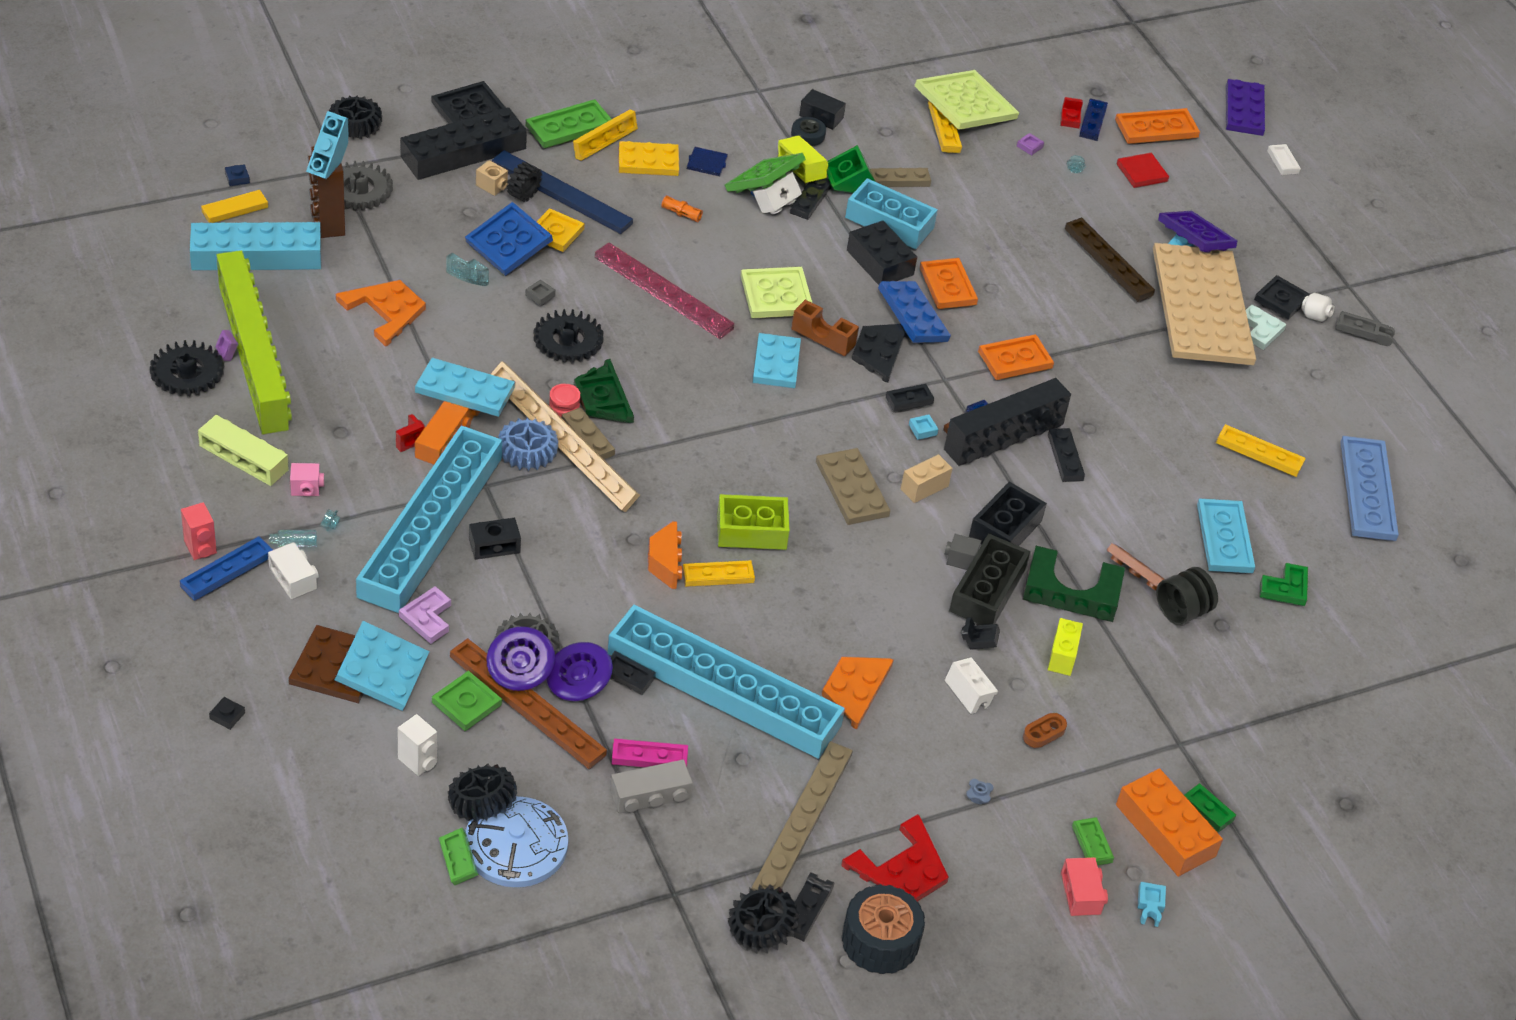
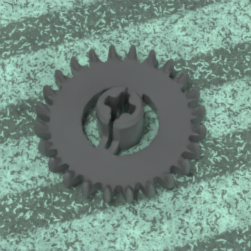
M354 161L351 168L348 162H346L345 169H343L344 187L350 182V192L344 188L345 208L353 207V209H357L360 207L361 210L365 209V207L373 208V205L379 206L380 202H385L386 198L391 196L393 180L389 173L386 175V169L380 172V165H377V168L373 170L372 162L366 168L364 161H362L360 167ZM368 182L374 186L370 192H368Z

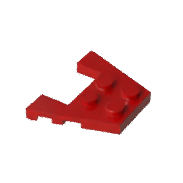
M917 814L902 823L899 829L913 846L878 867L859 849L842 859L841 866L848 871L852 869L860 874V878L866 882L872 881L877 885H892L893 887L901 888L915 897L914 899L917 902L948 882L949 876L921 817Z

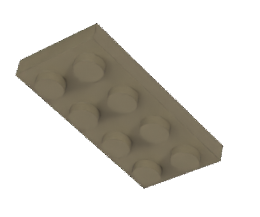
M858 448L818 455L816 457V463L847 525L890 516L891 510Z

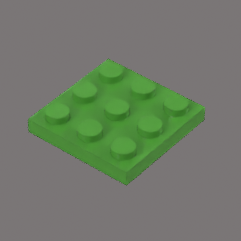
M803 153L763 159L724 185L727 192L736 191V193L748 188L750 191L761 186L763 189L768 188L774 184V180L786 177L788 171L798 169L800 167L799 164L806 160Z

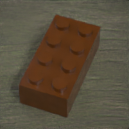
M315 146L311 147V155L308 156V164L310 162ZM340 163L327 179L309 173V182L312 185V188H309L310 199L313 201V204H310L311 216L315 217L313 222H320L321 238L345 236L344 174L342 164Z

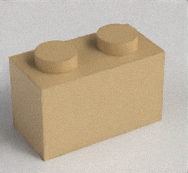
M938 454L905 470L901 490L913 503H916L949 487L953 468Z

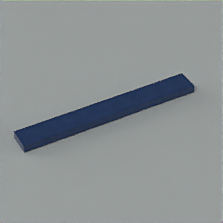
M505 150L492 159V162L508 170L509 175L514 173L513 169L518 168V164L525 162ZM541 170L542 181L539 182L541 185L537 187V190L619 234H622L633 224V218Z

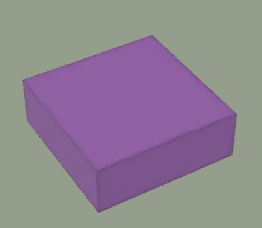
M1030 133L1017 142V147L1031 156L1044 146L1042 140Z
M222 330L215 347L224 361L232 360L238 342L230 330Z

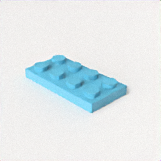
M431 358L415 385V393L499 417L515 388V381Z
M1199 499L1197 508L1209 571L1253 573L1255 563L1243 502Z

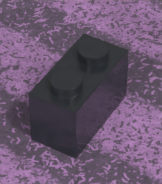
M811 89L801 100L799 116L816 118L822 121L825 127L833 130L844 118L846 103Z

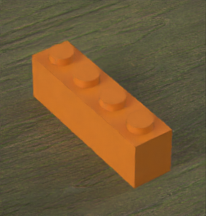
M444 401L415 441V458L435 464L460 426L469 428L474 416H478L480 411Z

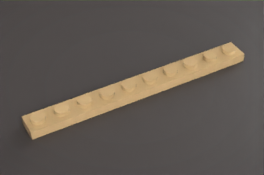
M501 361L491 375L515 381V388L509 399L530 420L533 421L536 418L539 423L545 421L546 426L551 425L552 430L556 431L558 448L622 511L627 512L640 494L505 362Z

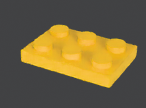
M619 141V173L678 176V144Z

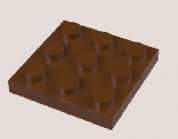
M316 625L289 676V685L359 704L364 693L335 680L356 635Z

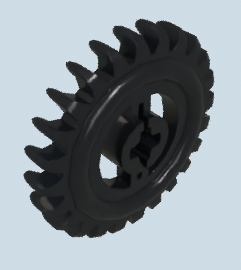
M563 309L562 316H559L557 310H555L554 318L547 313L546 321L544 317H541L540 323L536 322V327L533 330V340L536 343V347L540 349V352L546 354L548 358L554 357L556 361L562 359V362L570 360L571 363H574L575 360L581 362L583 358L589 359L591 355L597 354V351L601 349L604 342V332L601 329V324L596 326V318L590 322V314L585 319H582V311L576 317L574 309H572L569 316H567L565 309ZM578 332L584 337L582 342L578 340ZM555 333L559 335V343L553 338Z
M184 340L183 347H180L177 341H175V349H171L167 344V353L163 352L160 348V357L154 354V360L150 361L151 366L149 368L151 379L155 382L156 386L161 387L163 391L169 390L170 394L177 392L178 396H182L184 393L187 396H191L192 393L198 395L201 390L207 392L208 387H215V383L220 382V377L224 375V362L218 350H215L213 353L211 345L205 350L204 342L201 343L199 348H196L195 340H193L191 347H188L186 340Z

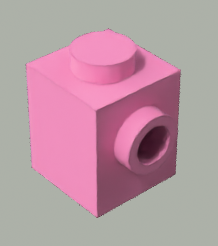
M291 463V496H319L320 487H324V473H320L319 464Z

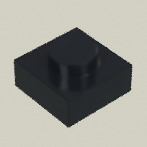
M223 697L210 711L209 718L231 730L245 714V707Z

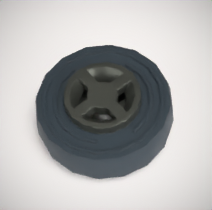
M801 117L794 121L791 135L792 137L800 136L810 146H815L824 141L826 127L822 121L816 118Z

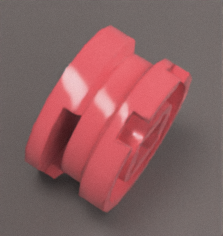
M558 384L550 391L549 406L562 417V414L580 408V391L571 384Z

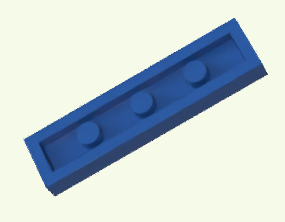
M258 536L181 579L180 587L195 601L268 560V552L273 551V549Z

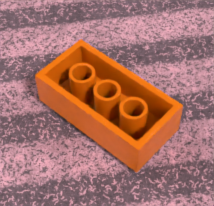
M1160 768L1121 788L1116 806L1178 877L1217 856L1223 838Z

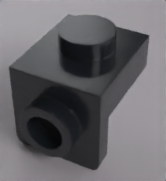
M967 617L961 633L963 640H966L970 650L995 648L998 644L1000 628L998 624L975 626L972 617Z

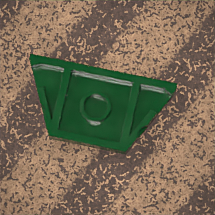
M606 359L604 365L598 369L593 367L586 374H581L574 379V386L580 391V403L588 416L634 423L633 412L611 359Z

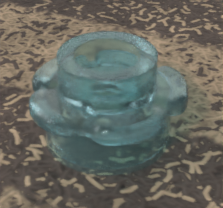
M1071 156L1067 161V168L1073 173L1082 172L1086 167L1085 160L1081 156Z
M328 509L320 526L326 528V531H329L330 528L335 529L340 520V517L337 516L338 511L334 512Z

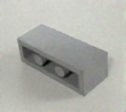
M683 759L611 774L610 791L618 813L634 812L646 807H658L665 803L681 802L691 798L693 782Z

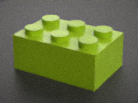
M719 494L717 510L718 547L787 550L790 532L788 497Z

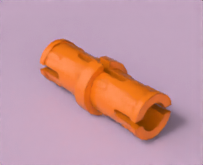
M668 195L664 197L661 204L662 208L677 213V216H684L695 222H699L703 215V210L688 205L686 201L673 199Z

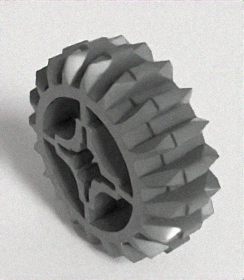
M520 613L517 618L511 615L509 621L503 620L502 626H498L495 636L496 638L499 634L510 628L530 627L547 636L553 645L555 654L558 652V648H560L559 633L555 625L549 624L548 618L541 620L540 614L533 617L531 613L528 616H523Z

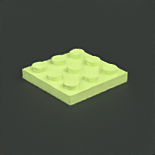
M802 267L741 270V280L751 318L793 316L794 310L805 299L812 302Z

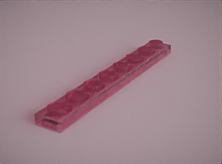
M610 242L595 251V258L718 339H722L734 330V323Z

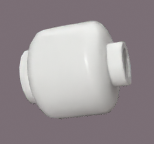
M1312 293L1305 297L1302 303V311H1304L1307 318L1323 322L1333 315L1334 305H1332L1330 297Z

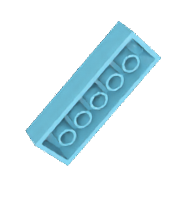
M320 222L191 223V270H217L216 254L240 250L243 251L244 258L249 259L251 270L321 269Z

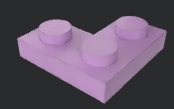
M435 586L399 610V617L431 644L449 632V625L437 615L451 606V599Z

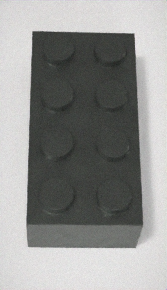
M988 534L955 589L949 612L965 619L972 617L973 622L979 625L995 624L1026 570L1031 551Z

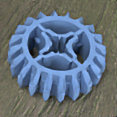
M518 418L516 423L510 421L509 425H504L498 435V438L502 439L504 463L510 462L511 467L518 466L519 470L527 468L528 471L534 467L538 470L540 465L546 467L547 463H551L554 457H556L558 449L556 431L552 430L551 425L546 426L545 421L539 423L536 418L533 421L528 418L522 421Z

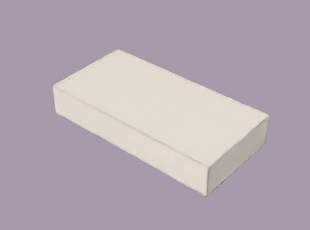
M1286 144L1270 145L1267 152L1281 175L1299 174L1301 168Z

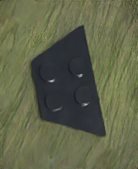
M901 324L863 326L853 351L852 360L859 365H863L871 373L876 371L883 376L882 380L888 383L906 334L905 329Z

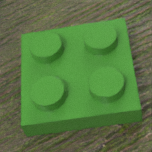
M468 670L432 696V703L459 727L467 731L502 705V698Z

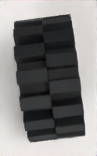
M522 162V164L517 165L518 168L513 169L514 173L510 174L511 179H508L507 182L509 184L507 185V192L509 195L525 202L529 201V198H533V193H537L538 190L536 189L541 185L539 182L542 181V173L535 166Z

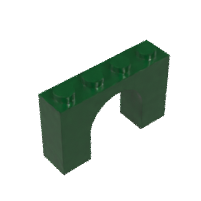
M1035 546L1023 600L1113 622L1118 607L1125 567L1103 562L1097 584L1087 590H1075L1063 585L1055 576L1054 567L1058 551Z

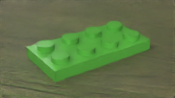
M594 99L526 119L525 126L541 146L547 148L577 139L612 119Z

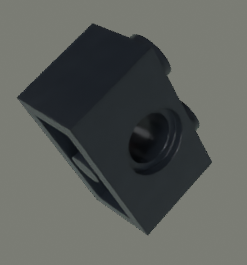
M515 517L469 524V541L474 560L521 553V536Z

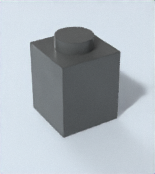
M954 534L952 542L948 541L944 553L948 555L946 565L967 570L980 548L981 540Z

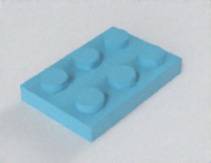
M759 333L753 383L795 388L801 338Z

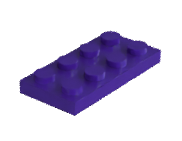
M1237 79L1227 80L1226 130L1260 136L1264 135L1265 85Z
M1193 211L1159 213L1158 221L1163 223L1166 228L1175 231L1178 236L1187 239L1188 243L1196 245L1202 252H1211V250L1227 251V249L1237 247L1238 240Z

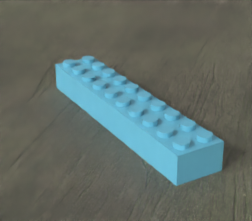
M462 425L460 426L356 578L357 598L399 613V610L406 605L501 461L502 439Z
M636 605L630 608L609 634V655L617 651L656 672L657 679L818 759L842 726L844 707Z

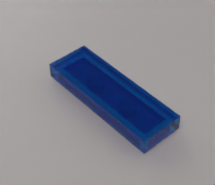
M1090 98L1079 137L1098 141L1108 106L1107 102Z

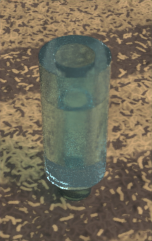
M278 530V534H269V543H278V547H283L293 542L297 547H317V530Z

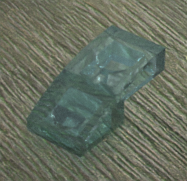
M454 253L446 256V272L479 286H487L489 284V269L475 259L466 262Z

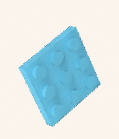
M362 621L335 680L403 711L430 651Z

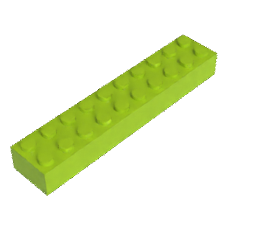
M242 250L216 254L219 288L233 336L238 342L237 351L261 434L289 430L288 421L292 420L290 407H287V405H291L289 391L285 392L284 390L286 389V381L284 376H280L282 374L280 361L275 360L277 359L275 345L271 346L273 343L271 331H266L268 329L267 318L262 316L264 314L262 302L257 301L259 300L258 288L253 287L255 280L253 272L249 273L251 271L249 259L244 258Z

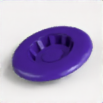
M514 627L499 634L491 643L487 652V668L492 678L499 685L511 690H528L540 685L550 675L555 663V651L550 640L542 632L530 627Z
M578 642L570 644L555 654L554 667L547 677V684L550 690L561 699L568 701L588 699L599 693L609 682L613 669L611 657L604 648L594 643Z

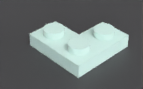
M1254 305L1246 309L1249 326L1254 328L1250 332L1252 342L1264 350L1285 330L1286 323Z

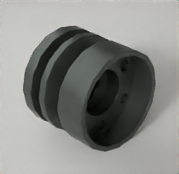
M1190 567L1178 575L1162 580L1156 589L1157 601L1161 611L1175 625H1184L1198 616L1209 613L1218 604L1216 585L1211 576L1200 567Z

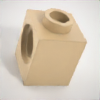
M490 160L476 169V186L494 196L506 189L508 185V170Z

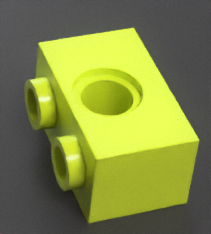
M1063 618L1059 619L1048 671L1071 676L1083 623Z

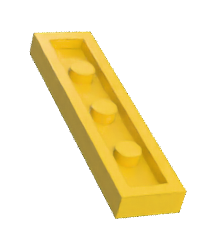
M928 101L941 151L960 153L962 145L957 128Z
M629 109L574 140L576 159L582 161L638 129L636 112Z
M1226 424L1216 441L1221 446L1295 477L1299 474L1306 459Z

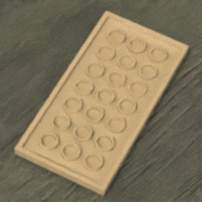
M1154 243L1153 254L1172 357L1254 365L1256 356L1233 251L1211 250V252H1202L1198 247Z

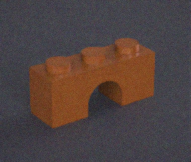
M805 299L794 310L791 329L846 356L856 345L859 326L843 318H840L831 326L823 319V308Z

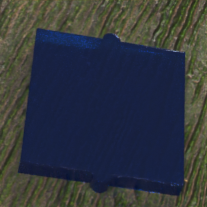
M694 147L692 154L689 155L686 169L720 177L723 168H726L728 154Z

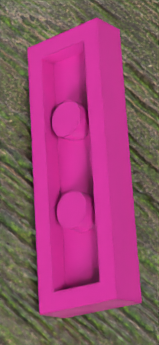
M614 738L613 765L650 767L684 759L687 767L688 745Z

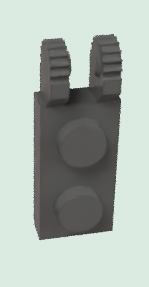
M1344 311L1340 312L1336 326L1337 330L1377 341L1379 345L1390 346L1395 335V330L1391 326L1389 327L1388 325L1381 324V322Z

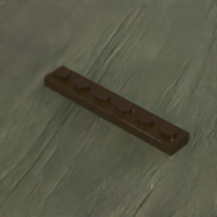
M1082 217L1066 223L1065 230L1137 302L1154 296L1155 289Z

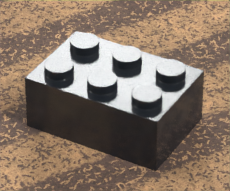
M884 220L849 232L847 251L878 285L881 281H899L914 275L917 256Z
M1009 481L973 518L969 537L981 540L982 545L987 535L991 534L1019 546L1042 522L1047 503Z

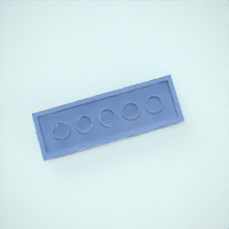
M1342 436L1341 450L1352 536L1396 541L1399 534L1385 441Z

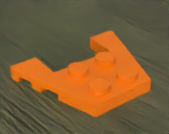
M401 280L336 294V301L347 311L366 302L388 322L374 329V336L385 347L391 343V339L395 335L399 336L402 333V329L407 324H411L426 310V303Z

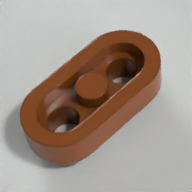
M1049 713L1025 727L1023 740L1030 747H1043L1064 735L1067 721L1058 713Z

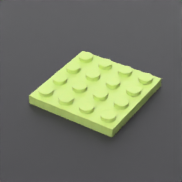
M976 70L918 79L915 83V87L958 130L1014 120L1019 115V112Z

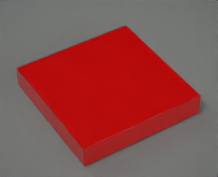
M1152 152L1117 159L1116 164L1133 188L1168 182L1169 175Z

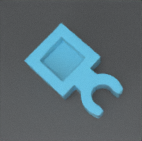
M1140 882L1138 908L1144 909L1140 917L1141 924H1145L1147 917H1152L1155 920L1154 925L1156 927L1159 926L1162 918L1161 913L1165 909L1166 886Z

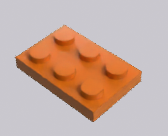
M960 258L920 262V270L937 309L977 305V295Z
M1036 334L980 345L978 350L995 380L1052 369L1054 361Z

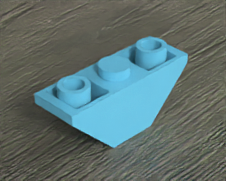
M327 111L306 172L327 179L339 166L349 142L348 118Z

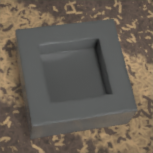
M539 280L526 289L525 296L541 306L555 297L556 290L542 280Z

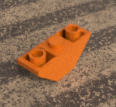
M672 521L651 536L648 548V571L671 589H676L677 580H682V566H678V562L682 560V548H678V545H681L682 533L677 531V522Z

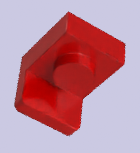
M1064 98L1060 126L1079 129L1083 105L1082 99Z
M413 414L408 415V426L396 430V448L400 452L414 447L415 441L425 428L423 422L418 420Z

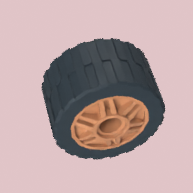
M881 884L866 887L864 890L856 893L855 897L849 902L842 930L843 948L850 960L854 961L860 968L879 974H892L907 968L918 954L925 928V915L919 902L914 899L915 897L901 888Z

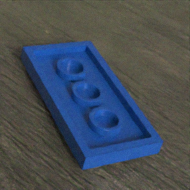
M916 281L880 282L878 289L913 343L949 341L950 333Z

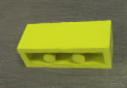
M795 136L778 140V157L797 153L804 154L806 160L800 163V167L793 170V172L805 183L827 178V160L803 138Z

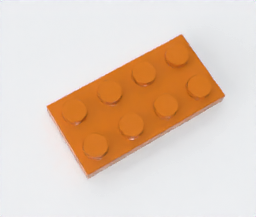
M1187 108L1116 114L1115 118L1128 144L1199 138L1200 134Z

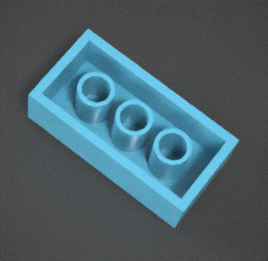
M867 178L848 199L845 218L862 226H868L884 220L907 246L917 249L934 229L938 209Z

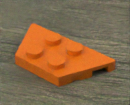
M841 657L822 690V696L844 707V714L851 720V726L858 729L888 675L894 660L891 658Z

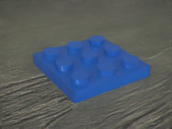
M513 202L465 236L466 242L505 276L553 241L552 235Z

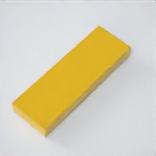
M257 190L202 205L201 210L209 223H215L268 208V201L262 192Z
M752 560L683 564L682 567L685 587L754 583L755 581Z

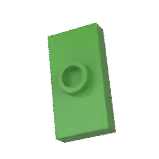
M1097 817L1073 821L1072 827L1085 858H1096L1097 865L1113 863L1114 856Z
M460 828L439 837L451 882L457 885L478 876L466 831Z

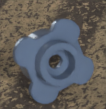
M977 779L970 780L969 785L971 787L967 791L966 796L976 804L988 803L991 799L989 794L993 791V785L978 781Z

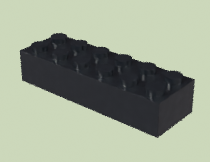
M509 107L401 137L400 157L417 180L493 159L504 150L509 153L524 150L527 144V129Z
M1053 378L950 419L944 450L958 466H961L981 457L989 456L998 450L1006 449L1018 442H1024L1033 436L1041 435L1049 429L1058 428L1064 424L1071 393L1057 378Z

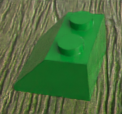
M858 145L827 161V175L834 190L854 193L867 178L875 181L867 160Z

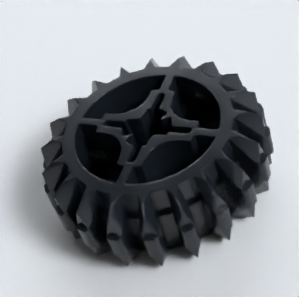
M349 95L348 98L341 97V100H335V104H331L329 112L348 118V137H352L353 140L354 138L362 139L364 136L369 138L370 134L375 135L376 131L380 130L382 122L381 107H378V103L373 102L372 99H366L365 96L361 98L358 95L356 97Z
M489 763L483 767L478 765L477 768H468L467 772H460L459 777L453 778V783L449 785L448 800L454 814H457L459 818H465L466 821L472 819L476 822L480 819L487 821L490 817L497 818L499 813H506V808L512 807V802L516 801L517 785L511 772L507 771L506 767L500 768L498 764L491 767Z
M759 884L758 890L754 891L749 887L747 895L740 892L741 900H733L734 908L729 909L730 918H728L730 932L739 945L743 944L747 951L753 948V951L758 953L763 948L764 952L768 954L770 947L778 950L779 943L787 945L788 940L786 937H794L793 929L798 928L797 920L799 919V913L796 909L797 905L791 898V895L788 892L784 893L780 886L774 890L771 884L766 889ZM775 906L780 908L783 911V914L777 913V911L773 910L772 907ZM745 923L750 924L755 930L751 931L745 928Z

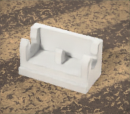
M972 657L953 662L945 678V682L970 714L976 713L981 704L986 709L994 695L998 692Z

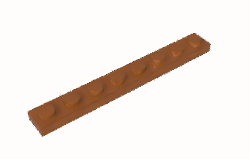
M467 638L450 651V658L466 671L469 670L502 700L588 769L592 768L607 755L605 747L532 689L518 691L499 685L488 671L487 653Z

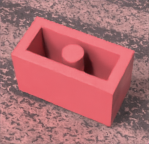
M204 502L181 509L184 542L193 560L216 554L214 521Z
M1096 858L1065 859L1061 876L1071 916L1101 915L1104 904L1108 902L1107 890L1102 887V870L1097 866Z

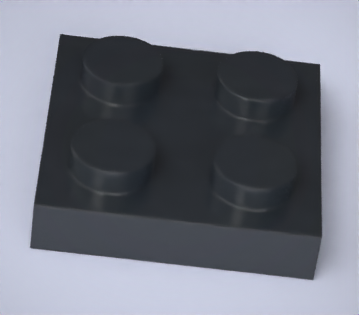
M1276 275L1256 293L1254 300L1289 320L1302 307L1305 297L1309 296L1310 293Z

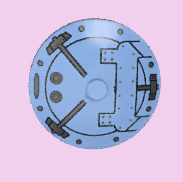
M516 796V801L512 802L511 808H506V813H499L497 818L490 817L487 821L480 819L476 822L472 819L466 828V835L478 874L497 885L527 887L543 882L555 874L567 855L568 832L564 821L554 809L536 799Z

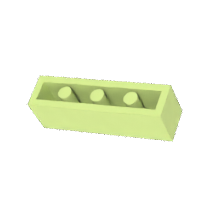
M215 415L198 430L200 447L269 486H272L289 471L288 454L281 449L271 446L265 440L255 437L247 430L237 427L227 419Z

